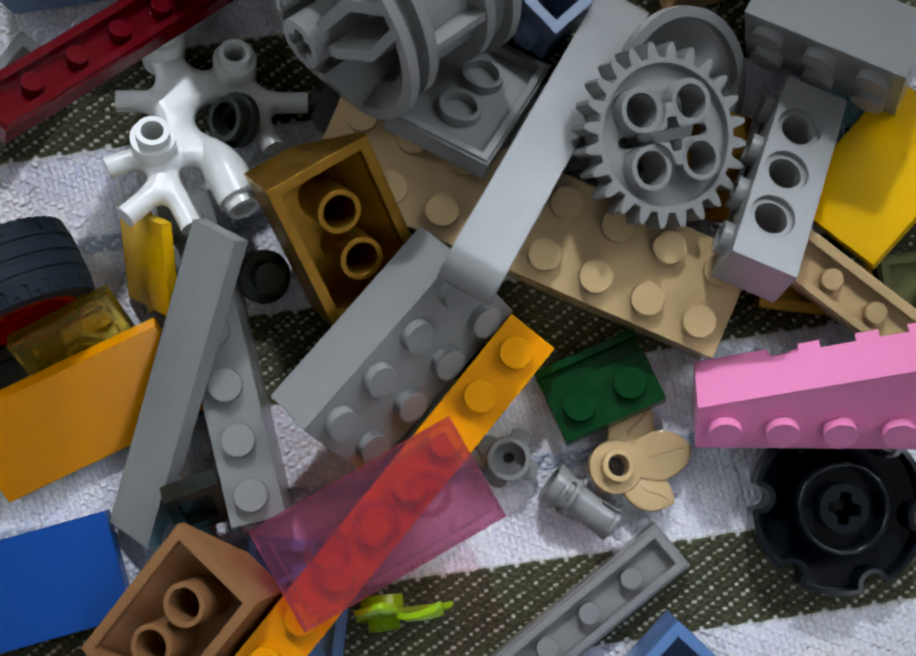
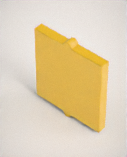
M151 211L133 227L127 225L120 218L129 297L146 305L150 313L157 311L166 316L177 279L171 222L153 215Z

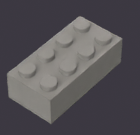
M421 226L271 394L272 398L306 433L366 476H369L378 464L386 458L392 448L513 312L497 294L489 306L437 278L450 248Z

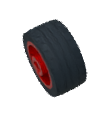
M26 217L0 224V350L21 341L34 339L63 324L87 307L95 298L94 296H96L91 273L72 235L63 222L56 217Z

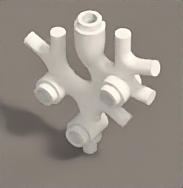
M184 33L142 58L145 69L155 75L153 87L148 90H115L116 112H139L150 116L140 119L132 127L129 135L131 148L102 157V162L110 179L132 171H136L142 177L147 178L146 183L140 190L117 209L118 215L127 225L133 227L154 208L166 206L171 210L181 233L189 235L193 219H200L180 180L179 175L186 168H196L202 173L221 212L228 213L230 218L241 219L247 217L260 206L244 175L245 172L249 171L244 159L227 143L208 136L196 126L195 118L200 109L213 104L218 98L232 92L245 93L255 100L260 112V126L256 139L264 154L270 156L280 152L284 147V143L272 123L273 116L279 113L308 114V92H278L260 86L256 82V53L246 42L240 39H228L215 49L213 53V67L211 69H196L187 63L185 59Z

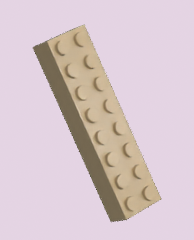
M341 97L322 140L358 132L365 133L410 234L413 235L421 226L451 249L508 149L503 147L482 179L383 129L385 120L376 119L359 111ZM562 173L506 276L628 329H633L635 332L700 360L713 358L742 290L711 276L718 254L711 252L714 238L688 226L679 228H667L665 226V229L650 230L646 228L645 223L642 225L626 224V213L618 215L607 213L612 197L593 199L592 194L596 188L595 186Z

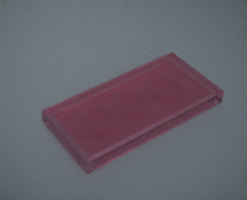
M447 416L252 528L248 533L301 628L306 633L506 517V514L451 418Z

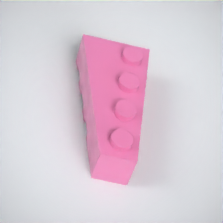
M916 323L907 324L908 332L881 337L878 329L854 333L856 341L820 347L819 340L797 343L798 348L791 350L789 353L771 356L764 349L694 362L692 412L695 448L916 449Z

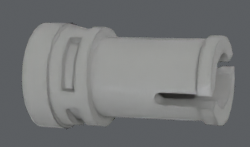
M559 465L546 481L537 500L545 506L556 508V511L561 515L566 512L598 534L601 539H606L618 524L622 510L618 507L615 508L584 487L583 480L576 478L571 473V470L564 465Z

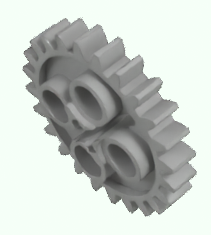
M671 41L656 47L653 42H648L636 46L635 50L630 48L616 53V61L613 60L598 66L602 79L597 78L584 84L586 90L594 99L578 102L575 105V108L587 117L586 123L573 126L571 132L585 137L586 145L573 151V156L589 158L590 165L580 174L581 179L597 178L599 184L594 189L592 198L603 199L612 197L607 213L610 215L626 213V224L642 225L645 223L646 228L651 230L665 229V226L667 228L685 227L686 221L703 220L705 218L704 209L717 208L722 205L717 192L733 190L734 184L726 175V172L742 169L743 166L738 159L732 156L733 149L746 146L745 140L733 136V128L743 124L745 118L731 116L729 108L738 101V95L723 97L721 90L726 84L728 77L721 75L710 78L709 73L713 61L708 58L694 63L695 50L692 47L676 51L675 44ZM677 94L682 102V112L679 111L677 106ZM628 102L634 110L633 124L627 115ZM691 124H698L701 128L698 135L625 150L620 149L618 145L619 140L626 137ZM688 151L690 152L692 158L691 169L689 168L687 163ZM639 159L641 160L644 166L643 181L640 179L637 172V164Z

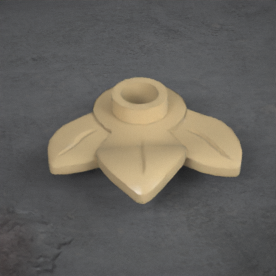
M650 409L607 428L606 441L595 447L589 456L588 474L592 483L604 493L611 495L622 494L635 508L642 511L662 510L674 504V495L666 479L676 475L686 466L690 459L692 446L687 440L676 433L665 430L655 431L653 412ZM611 457H617L623 462L624 472L621 476H616L609 470L608 464Z

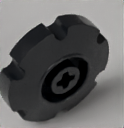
M767 448L759 458L752 472L750 482L761 489L762 497L758 504L747 507L749 528L758 549L772 566L781 569L787 564H793L794 575L792 580L794 583L819 594L854 596L864 592L863 584L869 575L874 574L876 578L890 582L913 560L916 555V525L913 521L914 512L916 511V462L906 449ZM839 499L844 501L845 507L843 511L838 510L834 513L828 511L830 501L835 502L839 501Z

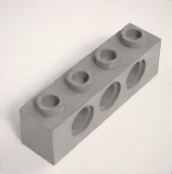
M790 75L786 76L775 93L765 92L753 117V121L760 124L758 132L751 134L740 157V162L746 166L744 176L737 177L734 182V188L730 190L725 206L733 209L729 221H723L711 246V252L718 254L712 277L773 303L797 279L848 100Z

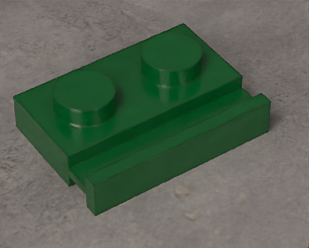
M629 329L541 368L534 374L566 446L666 402V396L644 351L641 350L635 338L636 335L633 329Z

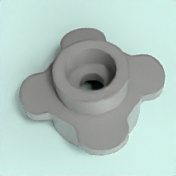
M515 428L511 431L510 435L499 438L487 435L480 441L479 451L486 457L489 468L486 479L493 487L502 488L506 485L507 481L519 478L528 481L537 475L539 467L538 463L531 458L528 447L531 442V436L526 430ZM512 453L514 460L511 463H506L503 459L504 454Z

